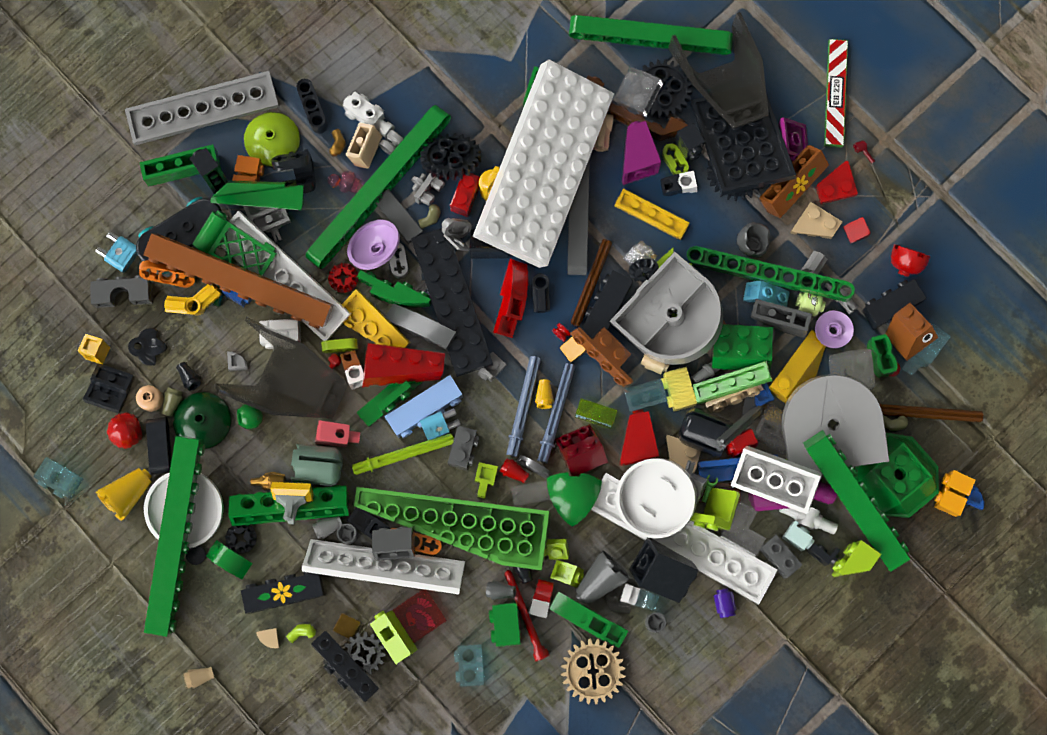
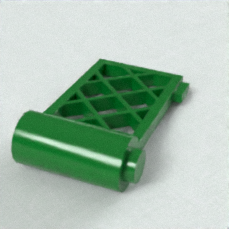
M212 211L192 244L199 250L222 260L228 258L232 264V257L241 255L244 265L242 268L248 270V267L258 266L259 275L263 276L277 255L275 252L276 248L268 242H265V244L261 243L226 219L228 216L222 211ZM230 228L236 231L238 240L228 242L227 232ZM242 241H251L254 250L244 252ZM238 242L241 253L231 255L229 243ZM226 245L228 256L221 257L216 254L215 251L218 246ZM265 250L271 254L266 262L260 263L258 251ZM254 252L257 264L247 265L245 254Z

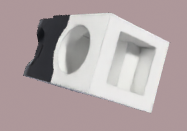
M694 171L672 175L660 180L663 196L697 192Z

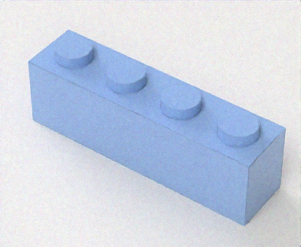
M449 375L384 417L398 438L401 436L405 438L412 433V429L417 426L419 428L422 427L419 420L440 411L444 413V409L450 405L451 407L458 405L463 395Z

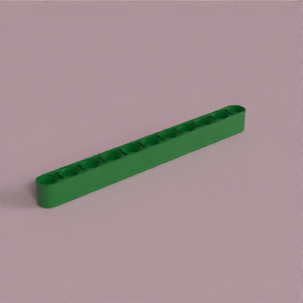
M437 105L432 106L306 252L305 258L319 269L326 267L377 208L376 203H379L378 196L382 199L384 191L387 189L391 191L421 157L420 152L423 151V146H427V142L433 143L432 138H437L449 124L451 115Z

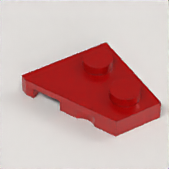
M848 160L815 187L820 204L855 197L858 194Z

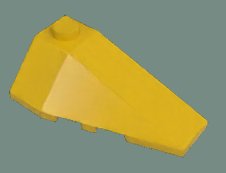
M813 330L810 331L769 386L771 393L785 404L798 386L817 375L826 346L818 340Z

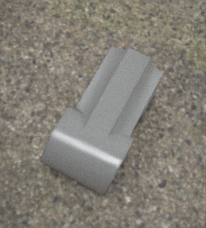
M813 251L801 271L819 274L828 259L822 253ZM811 279L810 282H802L805 287H810L813 283Z

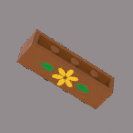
M808 145L792 162L796 179L772 184L759 199L768 213L781 218L829 166L822 150Z

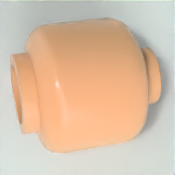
M143 386L136 394L137 404L146 411H157L163 405V394L154 386Z

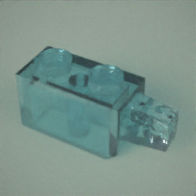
M931 323L938 339L906 361L902 369L909 375H913L920 367H927L934 361L951 336Z

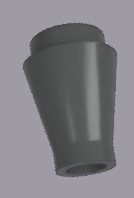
M493 580L487 583L486 596L491 598V600L515 598L516 586H510Z

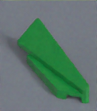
M227 181L220 190L212 195L211 203L302 210L304 205V185L285 187V182Z

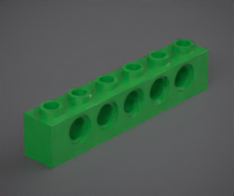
M335 485L333 487L312 488L313 501L310 503L306 502L297 509L295 520L349 516L347 486ZM272 492L229 496L228 516L232 526L285 521L283 519L285 509L273 499Z

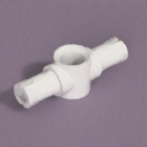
M810 507L807 514L792 508L779 509V512L794 518L798 522L797 525L809 530L821 529L835 534L838 528V524L823 518L820 515V511Z

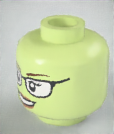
M800 292L796 300L798 310L811 313L812 316H817L819 312H823L826 305L823 297L811 293Z

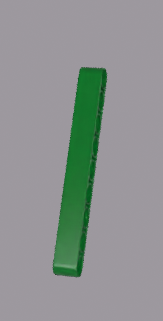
M574 15L570 18L569 37L574 39L721 55L732 53L733 33L729 31Z
M698 246L690 247L687 251V259L695 267L754 281L762 280L775 286L811 293L842 302H848L854 297V285L848 281ZM695 252L701 254L698 260H692L691 255ZM712 257L719 258V262L715 265L710 264L709 260ZM735 261L738 265L735 269H730L727 267L728 263ZM753 265L757 269L754 273H747L746 268ZM767 270L775 272L772 278H767L764 274ZM791 274L794 276V280L792 282H785L783 280L784 276ZM804 279H811L813 284L810 287H805L802 282ZM824 283H829L832 289L830 291H823L821 286ZM842 288H849L851 294L844 296L840 293V290Z

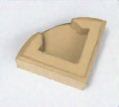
M277 628L256 632L259 640L265 646L280 648Z

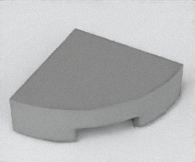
M227 352L229 371L249 370L247 362L242 356L235 352Z

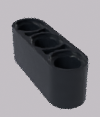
M301 79L297 82L296 88L311 129L317 134L324 133L328 125L314 86L309 79ZM305 87H309V88H310L309 91H307V92H302V89H303V88H305ZM310 104H316L315 108L309 109L308 106ZM322 120L320 125H314L315 121Z
M168 418L147 419L146 434L151 475L170 473L172 456Z

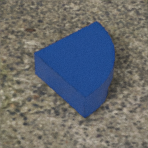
M767 383L762 384L764 390L760 391L754 398L756 407L774 400Z
M973 485L970 495L965 496L968 499L966 504L983 510V497L980 490Z

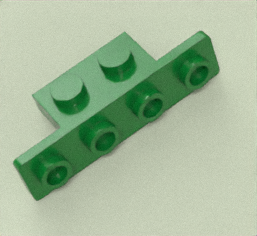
M405 381L402 384L391 383L357 411L358 416L370 427L384 414L393 411L397 403L401 400H406L411 395V392L422 382Z

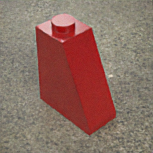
M644 409L633 411V414L629 416L619 461L620 466L659 457L649 411L644 412Z

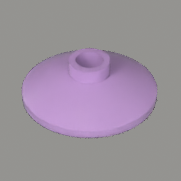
M840 311L825 312L818 318L815 325V333L818 340L829 348L845 346L851 340L854 332L852 321L846 314ZM830 328H834L836 333L832 334Z

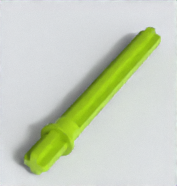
M450 433L370 459L367 457V460L353 464L352 469L355 475L370 470L373 472L374 469L451 445L453 444L454 437Z

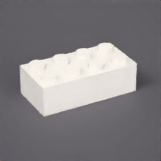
M746 446L743 449L731 486L807 514L822 473Z

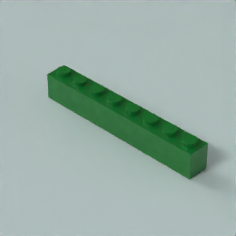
M824 430L818 432L803 442L805 449L873 548L881 554L880 558L891 572L911 560L907 554L910 551L904 541L899 542L897 537L900 535L894 526H888L887 522L889 519L883 511L879 512L876 507L879 506L873 496L869 497L866 491H868V488L862 480L858 482L855 477L858 474L853 466H847L845 463L847 458L841 449L836 450L834 445L837 443L832 435H826Z

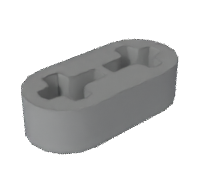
M399 243L398 249L402 250L399 252V258L396 259L394 254L389 261L393 276L402 279L408 274V264L404 246ZM399 262L401 264V267L405 268L402 270L401 274H399L398 271H395L398 268L397 263Z

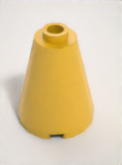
M138 468L102 487L95 493L98 494V498L109 511L116 512L115 516L120 521H123L151 484L150 478L152 476L146 469L141 470Z

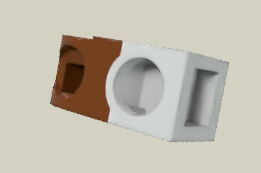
M354 349L340 355L349 386L352 390L362 386L364 375Z

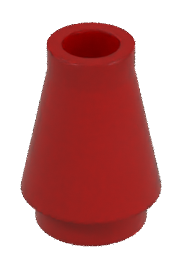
M509 458L504 461L499 470L503 473V476L520 481L523 484L529 476V473L516 461Z

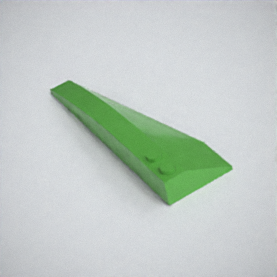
M362 487L356 488L354 506L402 526L412 528L415 531L503 566L542 570L550 526V511Z

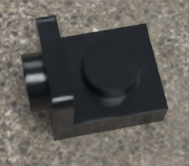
M812 544L807 550L811 556L824 566L833 565L839 558L838 552L840 551L836 547L828 555V550L820 544Z

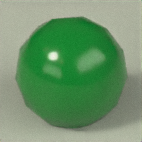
M254 403L242 405L237 410L238 424L244 429L252 430L257 428L263 421L261 408Z

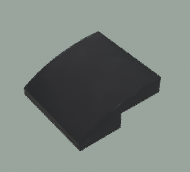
M98 363L90 378L91 383L83 397V401L119 414L127 399L134 375Z

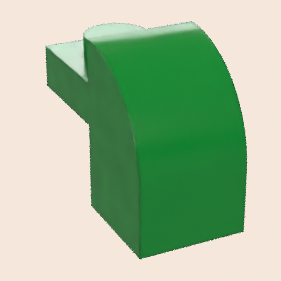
M218 540L215 541L206 555L213 563L241 580L253 564Z

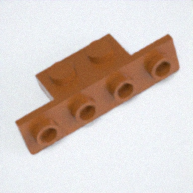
M580 327L570 333L574 341L582 345L587 350V354L600 363L601 368L614 377L613 379L617 384L624 387L633 382L620 368L631 353L605 327L593 339Z

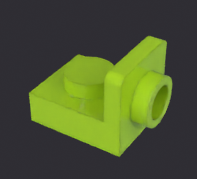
M556 560L550 578L577 588L584 578V569Z

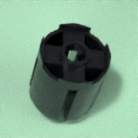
M693 408L685 415L678 434L679 439L684 445L715 457H721L724 447L720 448L718 446L717 439L733 423L730 420L699 408Z

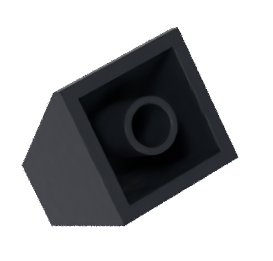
M649 537L645 540L629 569L639 587L677 603H680L682 598L686 596L691 582L696 579L698 568L691 560Z

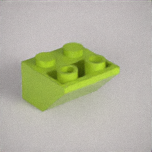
M862 540L852 544L849 543L843 551L845 556L841 560L838 559L833 565L832 569L834 571L831 575L838 577L870 571L881 554Z

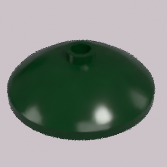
M207 392L194 393L183 399L176 408L173 417V427L177 436L204 439L205 449H210L220 444L228 435L231 427V413L227 404L220 397ZM198 416L203 417L201 422H197Z

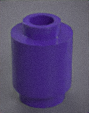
M728 588L717 590V594L713 595L717 614L720 615V618L735 616V610L737 609L733 591L729 592Z

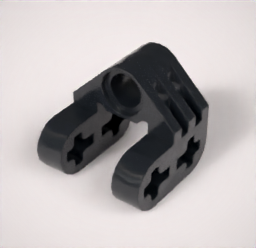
M304 149V151L298 150L296 153L292 151L289 154L278 155L271 159L275 171L293 169L295 179L283 181L285 182V187L304 185V193L315 190L314 166L308 149Z

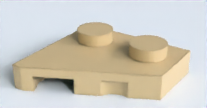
M810 202L790 233L832 239L842 221Z
M666 435L669 460L679 464L684 469L686 468L687 461L695 462L696 464L692 473H695L701 451L682 444L679 438Z

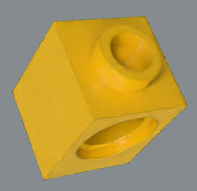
M85 334L78 352L86 360L103 365L110 347L103 339Z

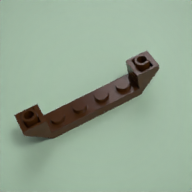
M587 76L586 79L604 88L605 83L595 76ZM612 101L607 111V114L613 115V119L627 126L635 121H646L652 138L659 142L676 137L677 131L688 126L681 118L671 117L665 129H663L660 124L656 122L651 123L645 120L644 116L633 114L622 105L617 106Z

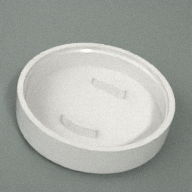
M652 458L641 461L626 471L617 488L616 502L621 518L630 529L645 537L664 538L680 531L691 520L696 509L697 492L691 476L683 467L667 459Z

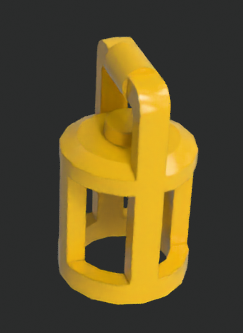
M495 166L493 170L485 171L480 176V194L485 201L488 199L500 167Z

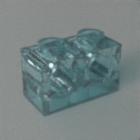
M482 644L458 646V650H454L455 663L459 662V670L455 671L456 683H460V687L485 685ZM464 651H473L474 658L472 661L464 660ZM467 670L475 672V679L471 682L464 678V673Z

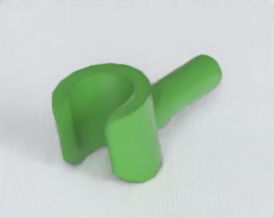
M717 477L714 483H710L709 480L707 481L702 502H707L711 489L718 482Z

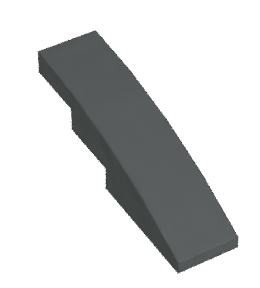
M396 304L392 305L386 315V318L394 326L448 350L457 335L455 331Z

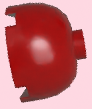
M894 244L891 252V263L893 267L899 270L898 274L909 277L910 274L921 273L926 268L931 256Z

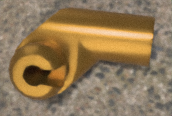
M340 129L331 132L335 142L329 149V153L334 157L340 155L346 146Z

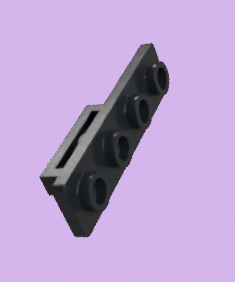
M324 631L311 643V646L324 659L323 668L328 674H334L337 677V683L342 689L353 690L363 702L369 700L379 690V687L327 631Z

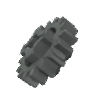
M364 632L363 637H361L360 633H356V639L353 637L349 638L351 644L345 643V646L348 648L345 652L354 661L359 660L363 662L364 667L360 668L364 672L368 671L371 675L373 674V668L378 671V664H384L381 657L386 656L385 653H382L385 647L379 645L380 639L375 640V634L368 637V632ZM364 640L371 641L375 646H367ZM357 643L358 648L356 652L352 654V649L354 645ZM363 648L364 650H369L366 660L364 657H360ZM378 653L376 661L372 664L371 659L373 655Z

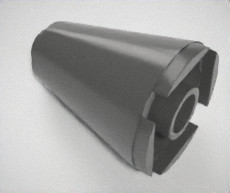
M604 550L598 554L576 589V598L582 604L593 603L630 579L622 566L613 561V557Z

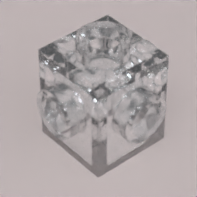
M640 241L630 249L623 259L631 265L636 260L644 258L655 260L658 256L650 246Z

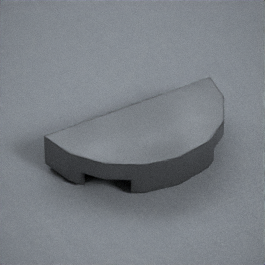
M520 455L517 463L545 479L553 475L551 471L525 456Z

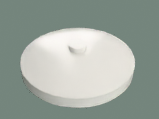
M169 473L160 477L151 486L144 503L146 524L158 540ZM203 474L197 477L199 489L197 495H194L193 503H196L194 514H191L190 522L193 523V526L187 538L189 548L196 547L209 540L218 530L223 518L224 506L220 491Z

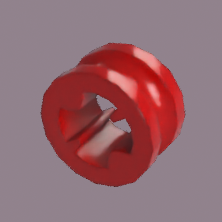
M560 323L557 324L556 329H552V332L563 342L566 341L567 336L571 335Z

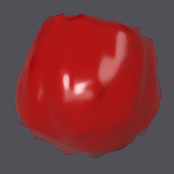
M129 412L119 413L108 423L106 431L108 438L118 448H131L141 441L143 436L142 427L134 414Z

